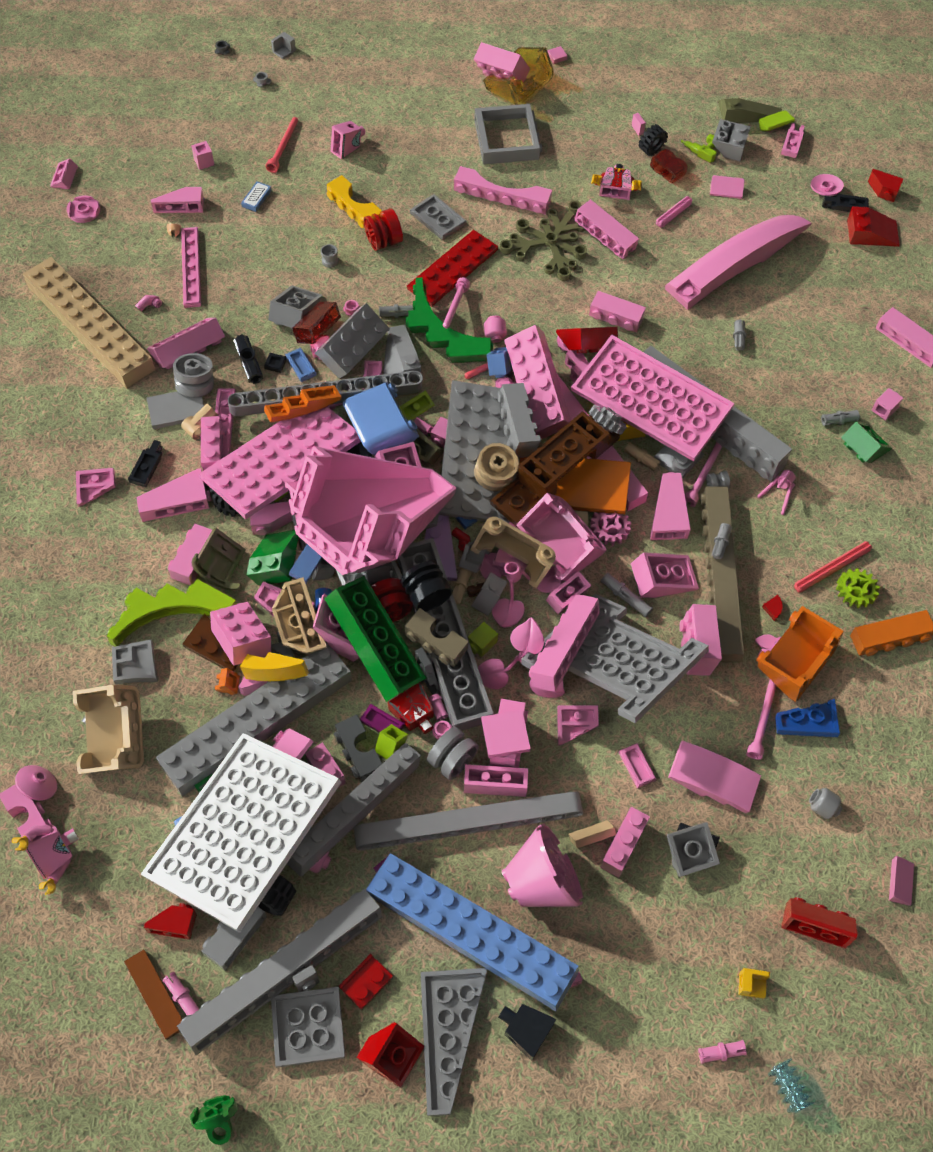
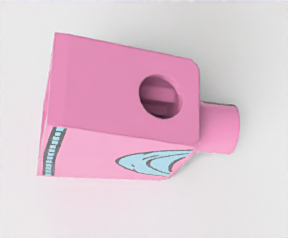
M352 121L332 126L331 152L340 159H343L359 148L361 136L365 135L364 127L357 126Z

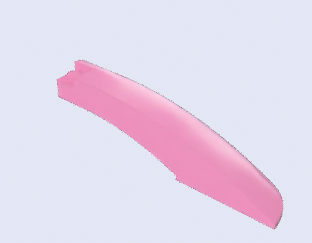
M780 215L758 223L733 236L704 255L666 284L665 290L688 310L729 279L760 262L766 261L810 227L812 223L795 215Z

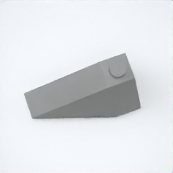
M406 326L390 327L387 334L383 374L418 371L421 373V365Z

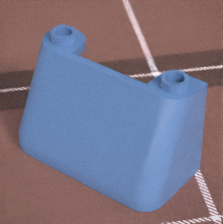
M385 382L353 395L343 402V406L363 446L374 456L380 450L407 444L419 437L416 431V424L412 420L408 421L404 418L396 403L395 398L397 397L396 392L398 390L392 383Z

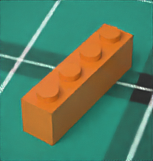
M924 610L855 627L850 637L859 656L865 654L872 656L881 650L888 652L897 646L908 647L917 641L924 643L931 640L933 636V621L928 611Z

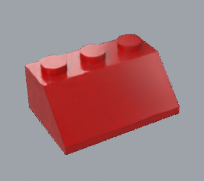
M618 327L556 329V334L568 350H576V354L587 353V349H589V353L599 352V349L602 348L611 335L618 338Z
M798 897L790 898L786 903L781 928L844 949L857 939L856 919L849 917L848 913L830 911L824 905H812Z

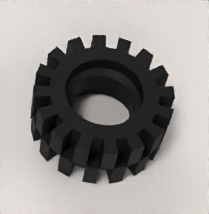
M657 124L651 125V128L648 127L647 131L643 132L644 135L640 137L641 140H639L638 146L648 156H653L654 153L656 154L662 150L661 147L665 146L664 143L667 142L668 133Z

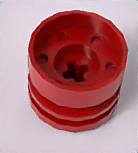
M392 208L380 211V218L374 213L371 216H365L363 219L367 239L375 251L380 250L381 247L386 248L387 242L390 245H395L403 241L401 224Z

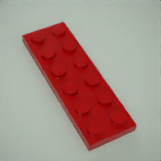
M473 229L416 278L422 277L426 284L427 298L430 306L435 305L456 287L459 278H466L498 251V245ZM416 278L407 285V290L413 293V285L416 284Z

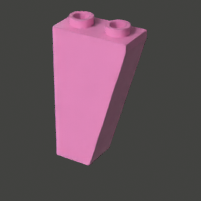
M201 468L136 497L142 522L208 509V501H211L210 491L205 489V486L208 485L200 478Z

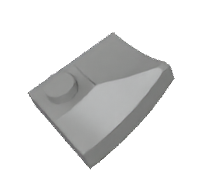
M152 640L112 647L113 681L115 685L133 682H158Z

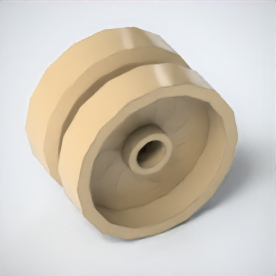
M492 443L485 446L480 452L474 468V475L479 485L490 491H501L512 483L519 465L518 456L513 449L501 443Z

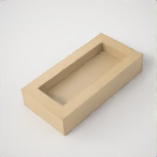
M606 820L569 833V838L576 848H580L616 835L614 826Z

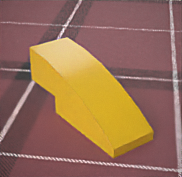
M268 652L265 658L247 654L240 665L245 679L255 681H285L309 674L304 660Z

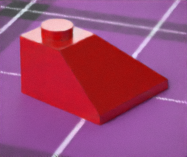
M393 1022L368 1037L356 1058L401 1088L423 1051L424 1045L400 1025Z

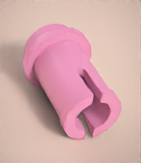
M439 694L430 696L428 699L433 707L436 720L440 721L447 718L448 713L442 703L443 698Z

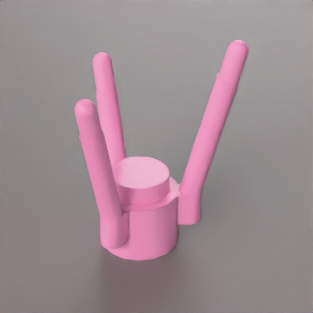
M784 470L780 476H777L758 495V498L765 495L777 483V488H788L781 515H784L792 489L795 486L793 483L796 478L795 474L790 470Z

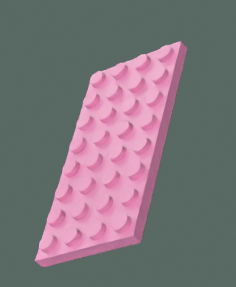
M613 335L609 337L571 386V391L601 408L609 407L622 417L621 420L693 462L734 407V403Z
M325 407L303 416L279 421L199 473V475L209 487L243 518L248 519L289 491V489H286L285 482L299 480L305 458L310 456L313 446L347 452L360 443L361 440L355 428L329 407Z

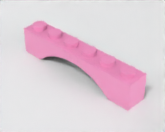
M460 166L454 178V191L519 207L520 209L546 215L551 203V189L539 186L523 189L501 187L487 181L474 169Z

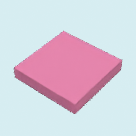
M522 710L481 717L489 758L530 752Z

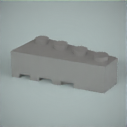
M524 383L502 384L497 397L498 402L502 405L501 418L505 421L504 433L508 436L507 446L514 450L518 458L529 457L537 450L541 439L540 435L536 436V422L532 423V409L527 408L529 399Z

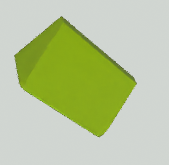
M786 110L760 118V130L770 131L793 123L795 118Z
M425 390L399 408L408 420H413L435 406Z

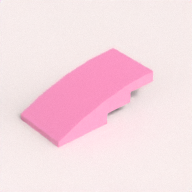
M681 741L668 778L702 797L707 795L723 805L729 804L744 813L750 812L761 775L724 756Z

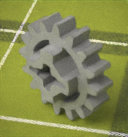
M593 405L589 411L592 418L595 419L594 421L608 432L612 433L614 431L621 435L627 428L626 424L621 420L622 417L609 407L601 408L600 406Z

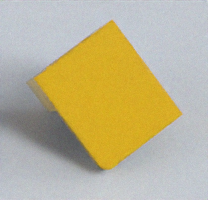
M743 968L739 974V995L764 999L766 997L767 979L770 977V972Z

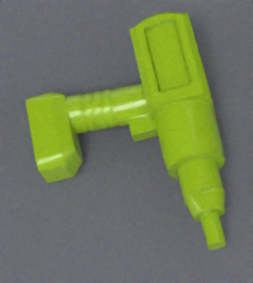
M709 134L706 138L708 145L703 144L702 146L695 142L681 140V143L689 148L691 152L697 154V157L709 163L715 161L717 151L713 150L715 147L712 143L714 135Z

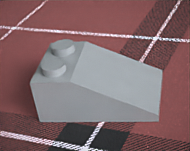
M292 285L270 301L268 320L276 325L290 327L292 330H301L309 322L323 295Z

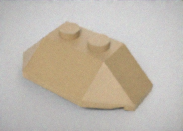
M304 577L284 583L272 607L283 646L305 654L326 649L324 639L313 629L316 614Z

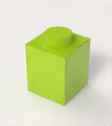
M485 622L468 636L473 654H478L482 657L498 642V633Z
M391 724L379 733L375 747L376 753L384 759H388L406 742L408 734Z

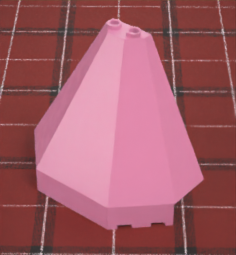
M313 446L310 456H306L299 480L285 482L286 489L290 490L291 499H289L291 513L296 517L297 526H294L296 534L342 575L361 573L397 560L455 495L457 489L432 469Z

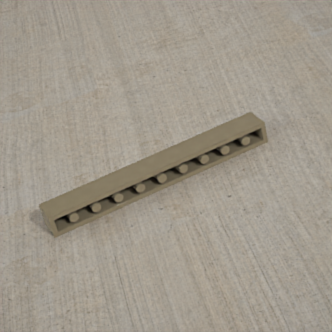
M706 486L704 494L700 496V504L704 505L701 517L702 521H705L703 536L707 539V542L704 544V552L708 553V558H706V569H709L707 586L711 587L708 601L712 605H716L722 656L720 662L740 663L744 656L732 530L728 538L729 545L725 548L723 558L714 559L712 556L715 545L714 539L718 535L720 525L726 523L732 526L728 487Z

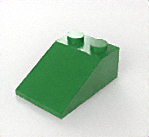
M290 530L265 535L249 558L246 574L257 585L261 586L263 581L268 584L292 580L289 572L295 562L299 538L296 531Z

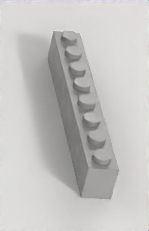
M405 742L308 831L287 862V865L302 877L418 768L421 755Z

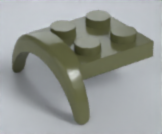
M214 528L200 553H196L192 558L191 564L195 572L211 584L223 589L238 590L241 589L242 585L229 582L246 549L219 529Z

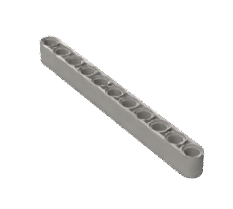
M407 371L233 393L228 397L229 412L233 416L265 413V405L282 403L283 397L300 395L301 389L335 385L342 396L341 400L333 404L343 403L347 398L385 382L395 385L398 390L396 392L397 396L416 394L422 389L423 376L418 371Z
M567 792L360 824L354 827L356 849L362 851L532 823L574 818L584 813L579 792Z

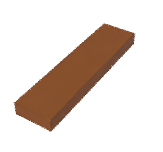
M143 949L125 960L124 963L164 1038L168 1040L180 1032L177 1025L183 1019L150 958Z

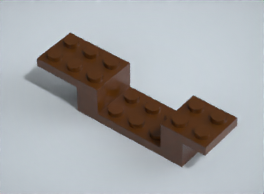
M582 411L518 465L517 478L491 499L490 504L516 526L546 493L556 494L557 483L562 477L587 456L597 459L620 439V434L614 431L612 433L608 432L595 422L592 416L589 417Z

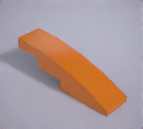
M335 385L301 389L300 395L283 397L282 403L265 405L264 412L270 423L288 420L325 408L341 400L342 396Z

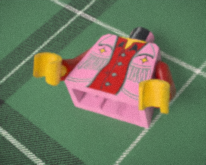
M616 164L614 168L608 167L606 172L601 175L593 174L591 184L601 186L599 196L630 200L631 190H641L642 181L635 180L631 176L630 170L624 169L622 164Z

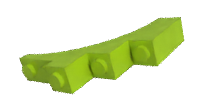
M199 579L188 587L186 593L166 583L163 588L158 590L156 597L136 587L125 599L124 603L127 611H124L115 626L109 629L107 638L110 644L116 647L131 633L153 620L177 614L204 615L205 613L211 617V611L237 605V602L232 597Z

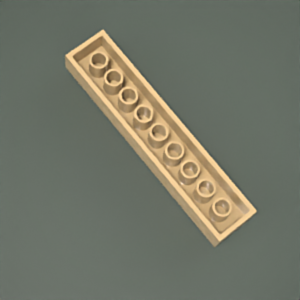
M52 257L23 273L28 288L126 389L155 371L152 357Z

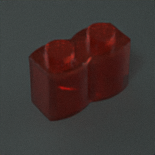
M663 149L653 156L650 167L656 173L662 175L664 179L672 184L685 176L688 168L685 161L677 158L668 149Z

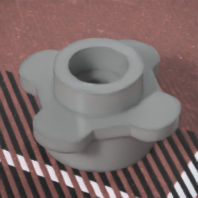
M258 72L253 78L258 87L271 83V79H268V75L265 72Z

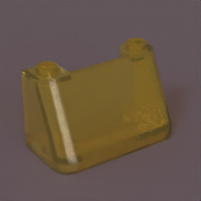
M519 47L514 51V53L522 56L530 68L524 83L522 80H516L515 77L497 79L494 75H488L483 80L486 89L514 105L526 104L553 78L554 70L546 47Z

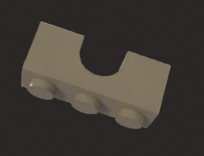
M419 608L405 625L406 636L412 642L417 641L428 653L433 652L444 664H450L454 667L468 650L469 641L453 630L445 638L434 637L431 632L436 627V619Z

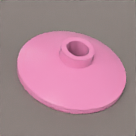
M830 174L817 175L811 181L813 191L824 196L837 195L843 190L844 186L840 178Z
M28 765L21 768L16 774L15 783L18 790L32 800H47L57 790V781L54 775L41 766Z

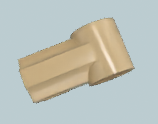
M206 404L194 416L184 419L181 427L192 439L197 440L199 439L198 437H201V417L218 416V414L209 404Z

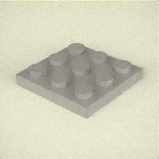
M339 987L281 994L271 1000L276 1068L345 1058Z

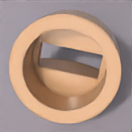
M168 224L167 232L170 236H172V233H175V237L180 234V225Z

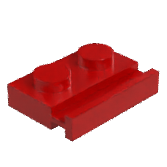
M370 953L339 985V988L362 1011L393 979V975Z

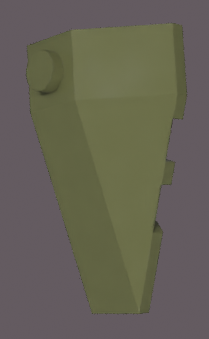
M741 98L718 101L722 119L734 123L759 122L760 118L782 111V108Z

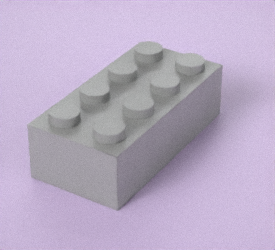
M365 303L341 325L315 354L340 379L350 372L390 328Z

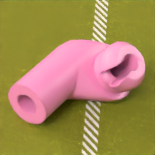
M145 295L135 306L142 312L147 306L159 308L162 305V301L156 295Z

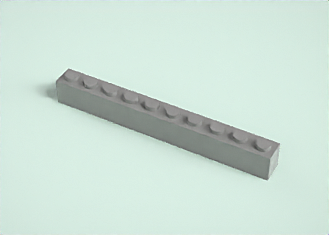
M365 889L353 894L346 903L335 907L331 914L316 921L314 926L306 932L298 934L290 944L282 946L272 957L261 961L253 971L242 975L238 982L224 988L220 995L213 1000L205 1002L194 1014L186 1016L177 1027L194 1054L198 1055L294 983V975L309 966L315 968L382 918L379 905Z

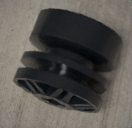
M429 560L419 563L410 568L401 578L400 583L405 588V592L410 595V601L416 611L419 608L425 612L435 609L445 603L453 593L447 579L443 578V572L439 569L440 567L436 561Z

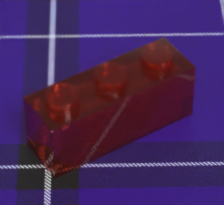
M318 302L292 327L297 343L315 344L341 318L336 302Z

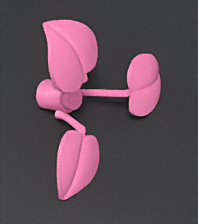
M497 553L485 554L480 568L482 576L487 579L490 573L500 578L503 575L506 576L510 583V600L503 598L497 601L492 609L493 618L500 627H511L522 619L525 612L524 604L521 601H513V584L521 579V575L529 581L530 576L525 573L524 569H520V565L516 561H509L504 567L492 565ZM551 566L538 585L537 589L539 591L550 593L562 584L563 580L560 581L553 574L555 572L554 566Z
M532 617L517 626L511 634V643L520 652L508 667L504 668V664L500 659H488L478 666L484 686L491 689L503 688L509 680L506 672L517 661L521 662V659L528 652L537 654L543 649L544 637L542 631ZM563 679L555 692L532 687L531 680L529 683L532 691L541 697L554 698L565 693Z

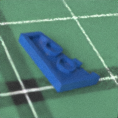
M835 699L828 700L827 703L820 705L819 703L812 704L811 707L803 709L795 708L778 712L775 716L777 734L838 737L840 734Z

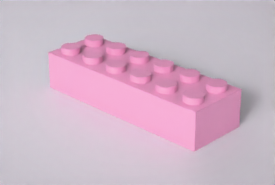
M534 325L504 341L516 382L524 383L529 399L527 408L532 409V423L536 422L537 425L536 436L540 435V439H544L560 431L571 419L545 334L539 327Z

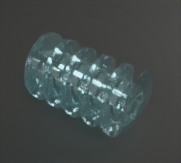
M790 1058L774 1066L768 1073V1076L777 1077L772 1083L773 1086L781 1085L777 1093L778 1095H786L782 1103L791 1104L786 1110L787 1113H797L816 1102H807L811 1093L802 1092L806 1088V1084L797 1083L802 1076L793 1075L797 1067L788 1066L792 1060Z

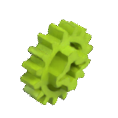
M858 568L854 572L848 569L847 573L843 572L837 581L836 590L840 591L838 597H844L843 603L850 602V607L856 604L857 609L861 605L867 608L869 603L873 604L879 595L878 590L880 586L876 585L878 580H872L873 574L867 575L865 569L862 572H859Z

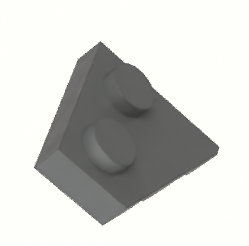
M423 648L415 651V658L426 677L424 682L432 695H441L432 666L433 659L429 653H425Z

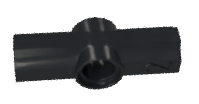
M238 335L233 341L248 382L253 384L260 383L263 375L248 336Z

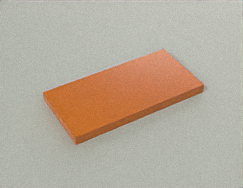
M527 457L520 458L519 464L523 462ZM585 458L558 481L555 495L563 498L573 510L625 515L631 462Z

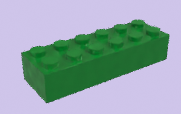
M365 576L336 588L324 598L386 702L426 679Z

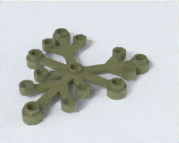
M576 200L571 201L568 206V213L561 222L557 216L558 211L551 208L548 210V217L552 220L555 227L553 232L550 229V221L548 219L540 221V228L545 233L529 227L527 219L517 220L516 230L519 233H528L539 239L529 241L520 237L517 233H512L509 240L506 239L500 242L501 253L507 255L513 250L520 249L516 252L515 258L518 261H523L531 247L546 245L550 247L553 258L545 265L544 272L546 274H553L554 268L557 265V277L561 281L569 280L571 270L577 268V261L560 255L558 247L572 253L579 260L586 257L587 248L584 245L573 247L562 242L568 240L576 242L578 240L577 232L560 234L573 230L579 232L586 230L583 227H579L578 223L567 225L573 216L576 215L577 209L582 206L581 203Z

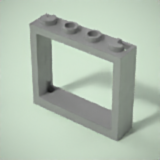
M530 104L475 108L474 121L483 164L539 160L542 144H539L540 136L539 132H536L537 122L534 121L535 114L534 110H531ZM527 118L532 146L489 149L484 121Z

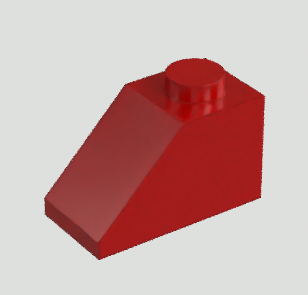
M872 169L868 183L879 198L891 202L895 201L903 182V178L876 169Z
M188 904L171 905L144 924V929L147 933L190 940L197 913Z

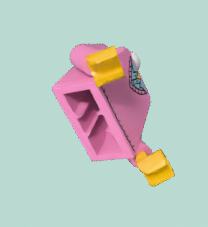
M33 826L23 833L21 837H14L12 843L20 842L19 847L15 848V850H26L43 879L47 878V881L39 884V889H44L47 885L48 890L45 892V895L55 892V884L60 880L73 855L68 846L79 840L73 828L61 835L56 826Z

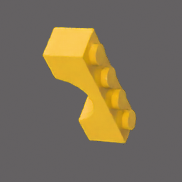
M343 175L327 183L328 198L331 201H335L341 210H345L348 216L356 220L361 228H364L363 219L365 216H371L375 213L380 218L379 214L382 210L373 202L364 204L351 199L353 196L352 183Z

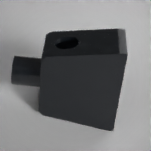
M524 1004L521 1005L517 1013L505 1006L498 1017L509 1025L504 1035L531 1061L556 1021L555 1018Z

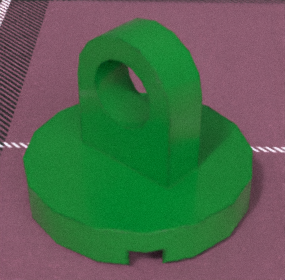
M222 1095L205 1101L203 1103L204 1107L201 1109L196 1107L190 1114L192 1127L198 1130L205 1129L209 1140L216 1145H223L229 1141L233 1131L230 1118L238 1110L234 1097L230 1099V1096ZM221 1127L225 1129L226 1134L222 1136L217 1135L214 1129Z

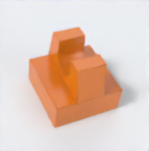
M229 668L221 669V673L216 678L219 680V685L215 686V690L230 695L237 694L240 675Z

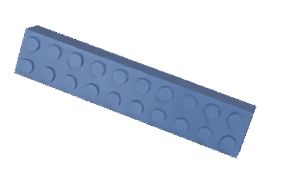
M391 853L366 889L369 895L377 902L554 1011L558 1010L579 973V966Z

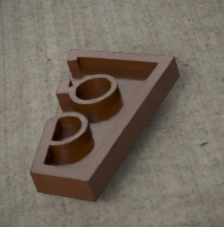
M204 613L182 643L183 647L222 668H229L234 671L238 665L233 666L211 630V620Z

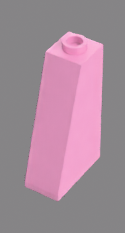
M674 472L663 473L650 540L688 539L690 524L681 473Z

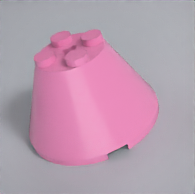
M545 824L539 825L507 867L502 870L505 880L509 882L511 887L508 889L509 895L513 901L518 900L521 907H578L583 904L582 901L579 902V899L583 898V893L577 874L567 853L563 855L557 845L560 844V841Z

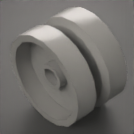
M188 353L174 361L175 389L178 393L188 397H200L212 391L214 387L213 366L209 357L198 353Z
M456 726L450 728L438 739L427 757V762L434 768L441 767V774L448 780L456 778L465 769V764L468 765L472 761L479 746L471 738L464 739L465 733Z

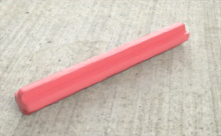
M868 541L861 543L797 581L794 588L798 593L803 592L870 552L872 546Z

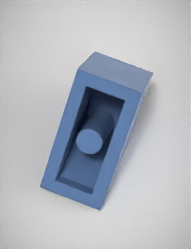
M506 347L495 348L487 354L489 376L495 375V378H502L511 371L512 365Z

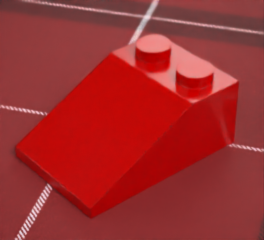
M852 206L847 219L850 244L899 247L896 220L869 207Z

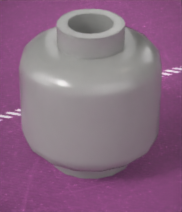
M828 788L816 789L809 799L812 811L824 819H830L833 816L837 817L842 811L841 798Z

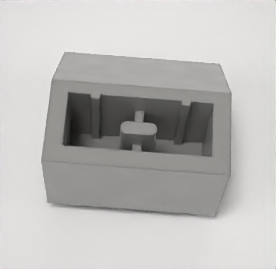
M720 119L712 143L724 158L740 161L751 126Z

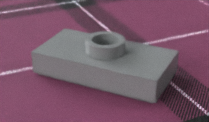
M309 966L293 976V981L299 992L308 991L320 982L313 966Z

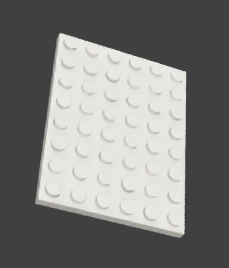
M243 733L141 875L234 930L241 932L341 784V781L329 773Z

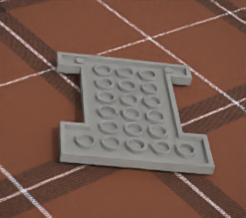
M595 594L592 597L599 599L600 614L568 671L624 698L626 701L618 708V715L636 723L709 652V645L691 638L680 649L619 621L627 614L626 607ZM553 631L546 638H544L543 649L545 648L547 639L551 638ZM528 652L521 659L522 665L530 669L531 666L535 665L539 653L532 654Z

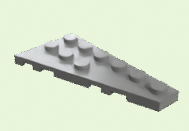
M486 968L421 972L427 1117L451 1115L487 972Z

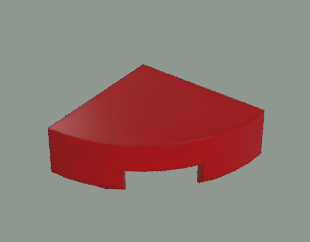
M776 595L762 606L774 621L778 619L783 608L779 595Z

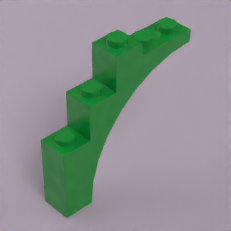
M416 278V284L413 285V293L415 295L413 310H409L408 317H406V327H409L411 333H426V341L429 342L431 348L446 347V355L452 363L487 361V354L493 350L491 338L473 337L457 332L450 327L444 328L443 322L433 313L429 305L426 284L423 278Z

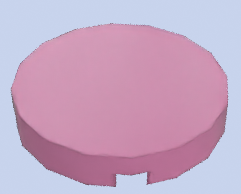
M78 196L74 198V201L68 203L67 213L71 220L78 223H86L94 220L99 215L100 205L91 196Z

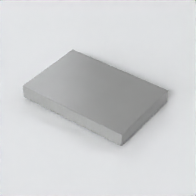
M435 194L410 209V214L442 241L467 224L464 218Z
M178 391L147 397L153 429L182 424L184 419L194 416L204 407L202 396L188 397L178 393Z

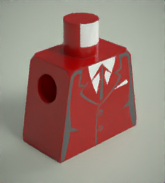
M420 682L388 701V710L399 721L403 722L409 731L419 727L423 734H427L434 728L429 721L434 717V710Z

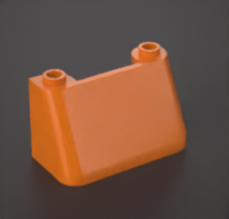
M804 606L798 612L795 610L791 614L789 628L771 651H762L756 660L758 662L757 667L794 702L799 700L832 657L844 632Z

